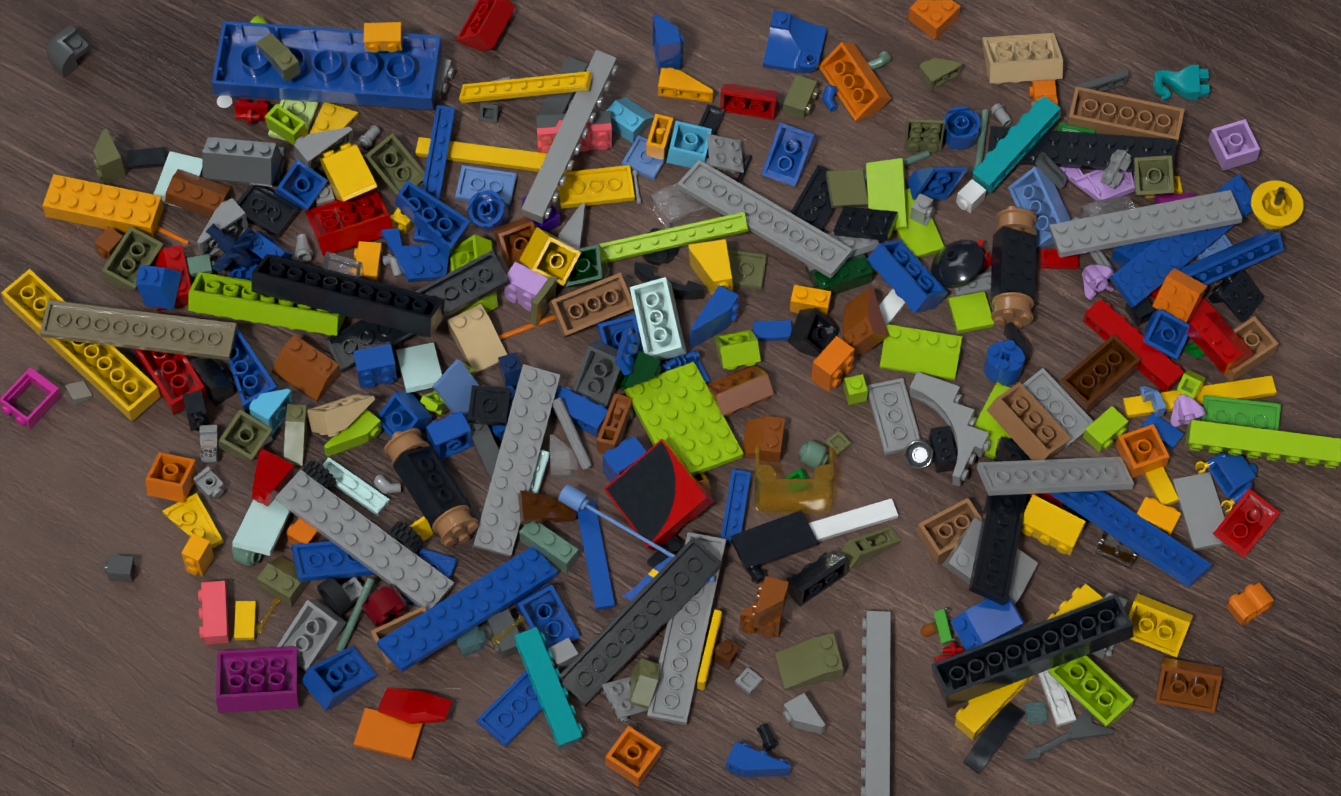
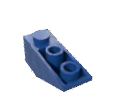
M735 742L725 767L726 770L742 777L789 776L791 772V766L787 761L774 759L767 752L756 751L750 745L743 742L741 744Z

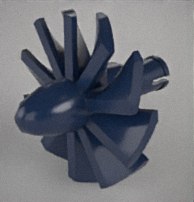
M214 223L206 230V233L218 243V247L224 252L212 265L216 272L220 273L232 260L242 267L252 266V259L244 249L256 235L250 227L236 239L231 235H225Z

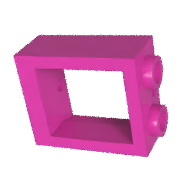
M30 367L0 398L1 410L7 416L12 415L15 417L19 425H25L31 429L62 396L57 386ZM33 384L45 393L47 397L26 417L11 405Z

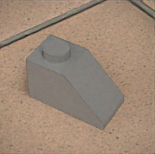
M805 693L784 704L782 715L787 723H791L793 728L819 734L825 732V723Z

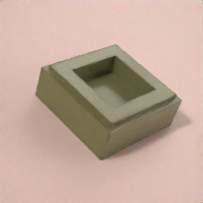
M839 430L824 441V445L836 457L840 456L852 444Z

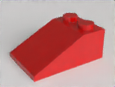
M1248 489L1213 532V535L1244 558L1277 520L1280 512L1251 489Z

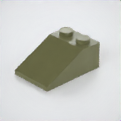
M393 133L363 156L370 172L396 197L407 180L416 186L424 180L425 172Z
M834 633L813 637L775 653L784 691L843 677L844 669Z

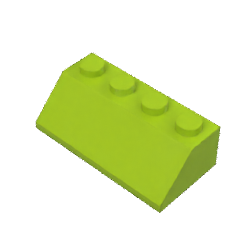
M473 235L458 244L450 254L451 271L492 251L491 240ZM497 291L455 312L456 316L480 304L486 313L497 308Z
M886 325L889 336L884 339L880 368L913 374L920 372L932 377L955 380L962 336Z
M1087 655L1048 671L1061 686L1105 727L1117 722L1132 708L1134 699Z

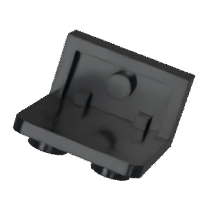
M1240 270L1222 278L1223 281L1212 289V294L1208 299L1212 304L1224 302L1240 322H1245L1263 301L1264 295L1248 276Z

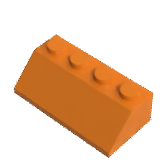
M841 42L819 65L820 70L830 85L837 87V95L855 121L880 111L891 99L853 43Z

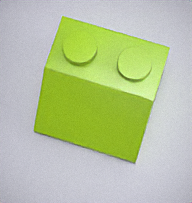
M751 329L714 336L720 364L723 369L732 370L736 369L737 366H753L756 362H761L758 340Z

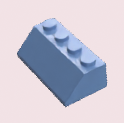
M1033 167L1011 184L1008 189L1017 208L1035 213L1037 217V222L1034 225L1037 235L1036 249H1040L1054 244L1049 231V225L1071 221L1054 183L1039 167Z

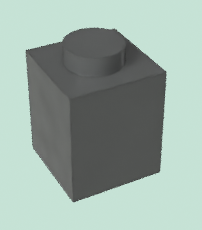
M109 555V561H106L104 566V572L107 573L109 580L133 582L136 565L133 556Z

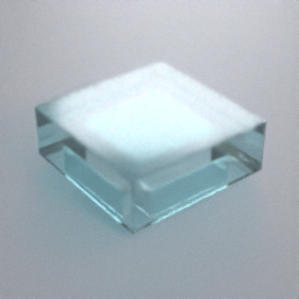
M1045 702L1024 704L1027 725L1047 723Z

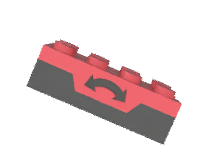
M610 111L595 112L594 122L588 125V135L586 139L582 138L581 152L612 149ZM566 114L536 116L538 152L548 153Z

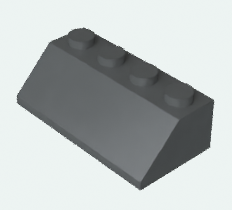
M208 137L202 152L203 178L211 181L272 187L283 155L276 143Z

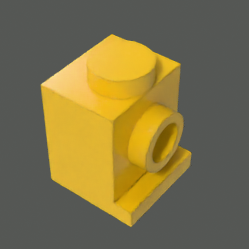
M397 208L394 214L390 216L392 226L395 229L399 228L400 232L407 235L414 223Z

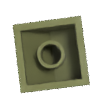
M106 128L102 131L93 150L95 159L92 160L96 168L97 177L103 179L105 185L126 176L121 156Z
M1172 155L1134 158L1133 179L1135 197L1174 193Z
M239 410L219 439V448L235 458L252 461L273 429Z
M282 556L269 562L257 578L260 589L291 607L310 582H298L295 564Z

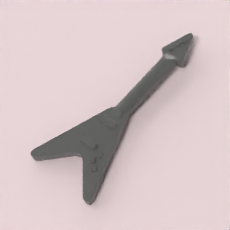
M1085 709L1066 733L1038 748L1033 746L1024 756L1023 761L1040 759L1042 754L1068 740L1113 735L1114 729L1093 724V715Z

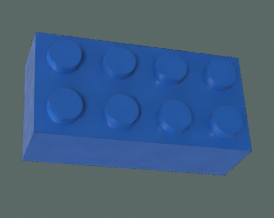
M901 240L879 243L867 259L871 263L872 268L880 273L883 280L895 290L896 295L902 298L907 307L914 313L935 309L948 293Z

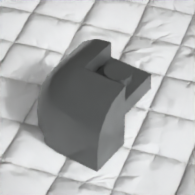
M67 25L48 42L47 57L51 66L65 78L78 68L76 59L90 50V46L77 34V30L74 27Z

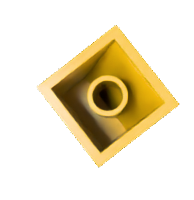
M345 143L340 146V150L335 152L329 150L323 153V157L319 158L336 200L344 202L377 187L356 144Z
M536 227L520 261L531 270L547 278L551 276L557 278V283L564 286L581 252L554 235Z
M726 239L689 244L690 266L711 295L714 294L719 285L733 292Z

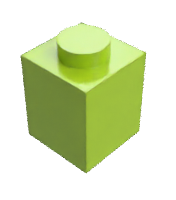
M1188 370L1183 374L1176 391L1194 399L1200 394L1206 378Z
M863 374L844 378L843 390L848 405L867 401L868 390Z

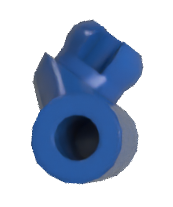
M828 85L824 89L822 100L830 112L837 109L833 96L836 95L838 90L836 86Z

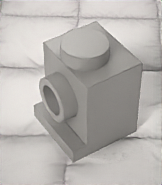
M920 193L911 207L910 219L927 226L935 213L934 207H932L933 199Z
M209 467L193 478L195 487L210 502L213 499L219 498L225 491L224 483Z

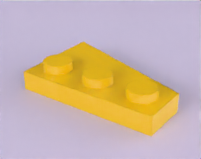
M324 102L309 134L346 128L352 120L359 116V112Z
M197 493L186 498L184 503L178 502L162 511L169 520L189 537L192 534L210 541L212 548L224 543Z

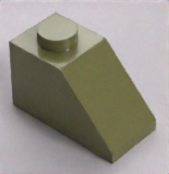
M933 58L921 63L918 76L927 88L932 91L959 76L962 64L956 61Z
M640 659L631 671L629 704L646 709L649 708L658 682V663Z

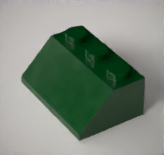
M864 254L848 258L832 278L827 277L816 269L809 271L805 267L815 289L831 291V296L872 283L873 271Z

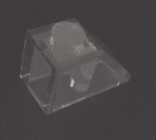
M550 435L551 478L574 477V470H578V459H574V452L555 435Z

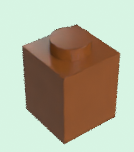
M107 227L94 242L96 253L101 258L106 257L109 259L123 236L112 228Z

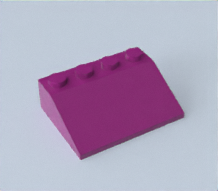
M297 646L217 651L216 703L218 713L299 708Z

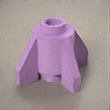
M1095 264L1085 267L1082 272L1085 296L1092 300L1097 294L1095 291L1100 292L1106 289L1112 292L1114 288L1108 283L1107 279H1109L1114 271L1108 266Z
M1187 395L1178 396L1177 400L1174 401L1170 422L1172 426L1177 428L1182 426V424H1188L1191 420L1200 421V417L1205 416L1204 408Z

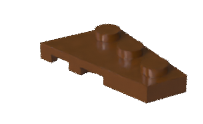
M522 490L518 494L521 525L532 521L538 524L551 520L553 523L574 521L577 516L574 509L558 501V498Z

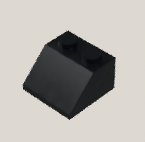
M817 308L800 310L787 342L799 352L817 358L837 336L840 328Z
M213 358L193 359L191 361L192 368L204 385L207 396L215 406L235 395L233 389L235 384L230 377L224 375L225 371L220 363L216 364Z

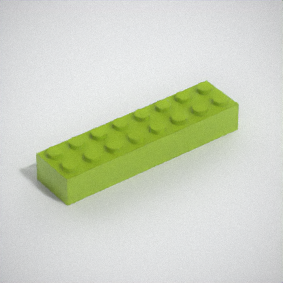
M199 272L189 290L188 311L199 314L205 313L217 317L222 316L235 320H246L253 323H264L271 326L323 333L329 336L338 335L345 319L344 315L332 314L325 310L314 309L309 306L298 305L294 302L278 300L274 297L251 292L252 281Z
M1191 420L1187 424L1185 447H1189L1190 451L1201 452V450L1206 449L1211 454H1220V452H1228V454L1233 456L1245 454L1250 459L1267 457V461L1273 462L1284 459L1289 464L1305 462L1306 466L1313 467L1323 464L1324 468L1336 469V467L1341 465V439L1197 420Z

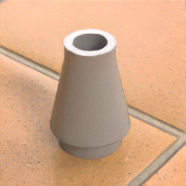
M300 234L297 236L295 258L301 263L309 262L312 259L313 251L308 241V236Z

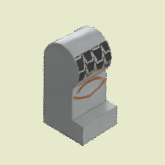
M217 425L200 426L201 463L218 462L219 431Z

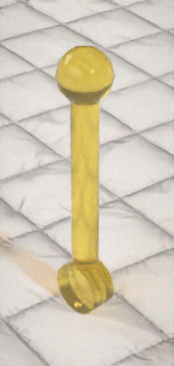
M278 597L272 599V604L261 623L255 626L257 633L263 632V625L275 605L280 602Z
M520 615L517 618V621L510 625L501 634H499L498 636H493L492 643L498 644L500 642V639L504 635H506L519 623H523L525 621V617L523 615Z

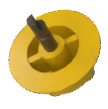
M1274 180L1262 183L1254 190L1251 197V208L1255 216L1268 230L1279 229L1293 224L1299 219L1303 211L1304 205L1301 194L1295 187L1283 181Z

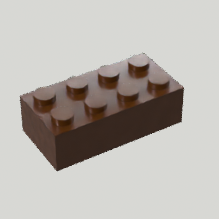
M1113 334L1060 380L1059 385L1088 414L1139 369L1141 358Z

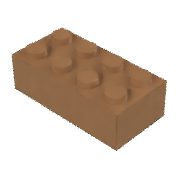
M621 272L555 298L548 303L562 338L634 309L632 298Z
M1020 382L998 396L987 409V412L1031 460H1049L1062 451L1072 439Z

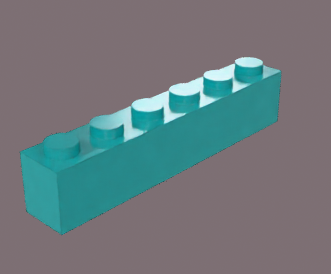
M1044 96L1039 101L1036 100L1031 110L1021 116L1019 123L1009 129L1008 135L998 141L996 148L986 154L984 161L974 167L972 171L973 180L986 189L987 192L991 193L1061 117V108Z
M537 627L515 635V645L558 749L581 741V734H584L582 726L575 721V709L572 704H568L566 699L568 697L565 686L561 687L559 679H561L560 673L551 663L553 656L551 651L546 650L544 646L546 640L543 632H539Z

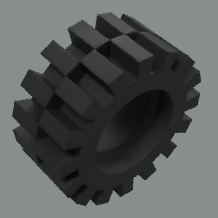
M310 460L302 469L303 472L329 491L337 483L333 474L329 473L328 469H325L323 465L314 460Z
M397 521L387 533L415 554L424 545L421 536L415 530H412V527H408L406 523L403 524L401 521Z

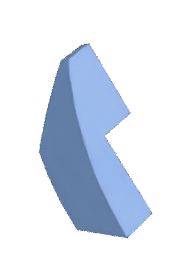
M1140 386L1139 390L1143 402L1151 401L1155 416H1164L1166 405L1159 391L1148 386Z

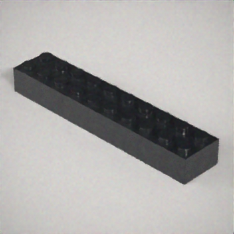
M266 254L252 272L251 292L274 297L278 300L294 302L298 305L309 306L314 309L325 310L332 314H340L368 323L383 325L387 328L418 334L422 337L430 338L444 318L445 299Z
M1116 593L931 664L933 677L947 707L950 708L1133 638V624Z

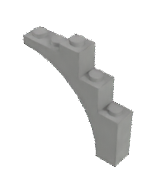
M917 372L910 386V397L925 403L935 410L950 427L958 453L952 484L960 487L962 481H966L969 474L968 468L974 464L976 456L982 458L984 451L987 452L991 444L989 433L974 428L976 423L974 409L960 405L962 399L960 386Z

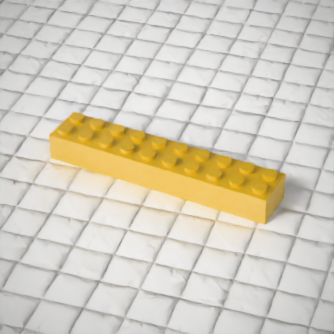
M30 269L1 292L4 303L39 336L48 300L65 302ZM41 337L129 420H135L160 398L158 387L114 346Z

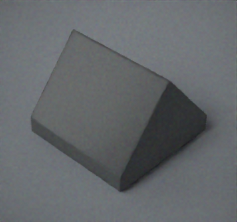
M480 102L479 121L497 123L499 105Z

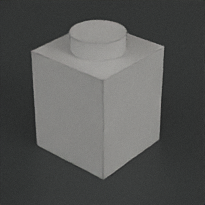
M569 638L548 648L553 656L551 663L558 671L567 668L578 656V652Z

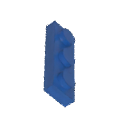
M630 327L623 330L615 363L625 376L632 373L640 342L638 335L633 333Z

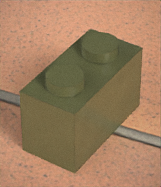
M796 74L784 101L783 113L804 120L806 114L809 115L811 112L812 100L817 98L819 89H816L817 81Z

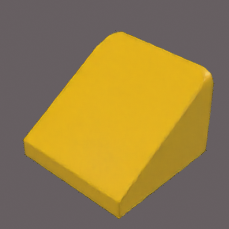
M425 516L409 525L412 527V530H415L421 536L423 541L433 535V531Z

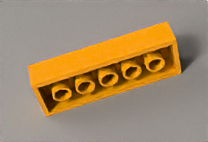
M53 174L42 205L45 216L102 229L110 227L121 233H126L131 226L154 238L164 209L162 197L158 195Z

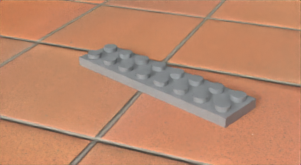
M1122 457L978 462L977 465L978 473L988 496L1132 489L1134 486V482Z

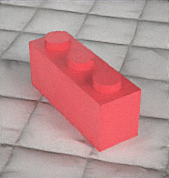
M202 582L201 590H198L199 602H202V608H199V619L203 620V626H199L200 638H204L205 645L229 643L226 582Z

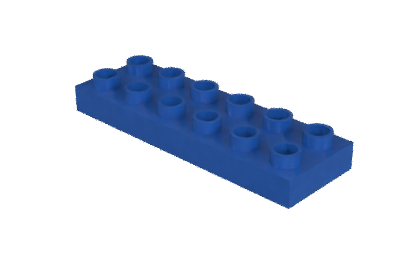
M223 21L212 87L215 95L433 110L442 54L441 36L403 33L402 51H378L372 53L365 52L364 30ZM269 34H272L285 45L299 61L301 74L287 82L282 79L255 44Z

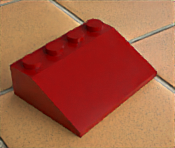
M376 188L344 202L336 200L305 210L317 245L323 256L332 255L344 249H350L358 245L359 241L370 242L382 238L381 231L383 229H393L390 215Z

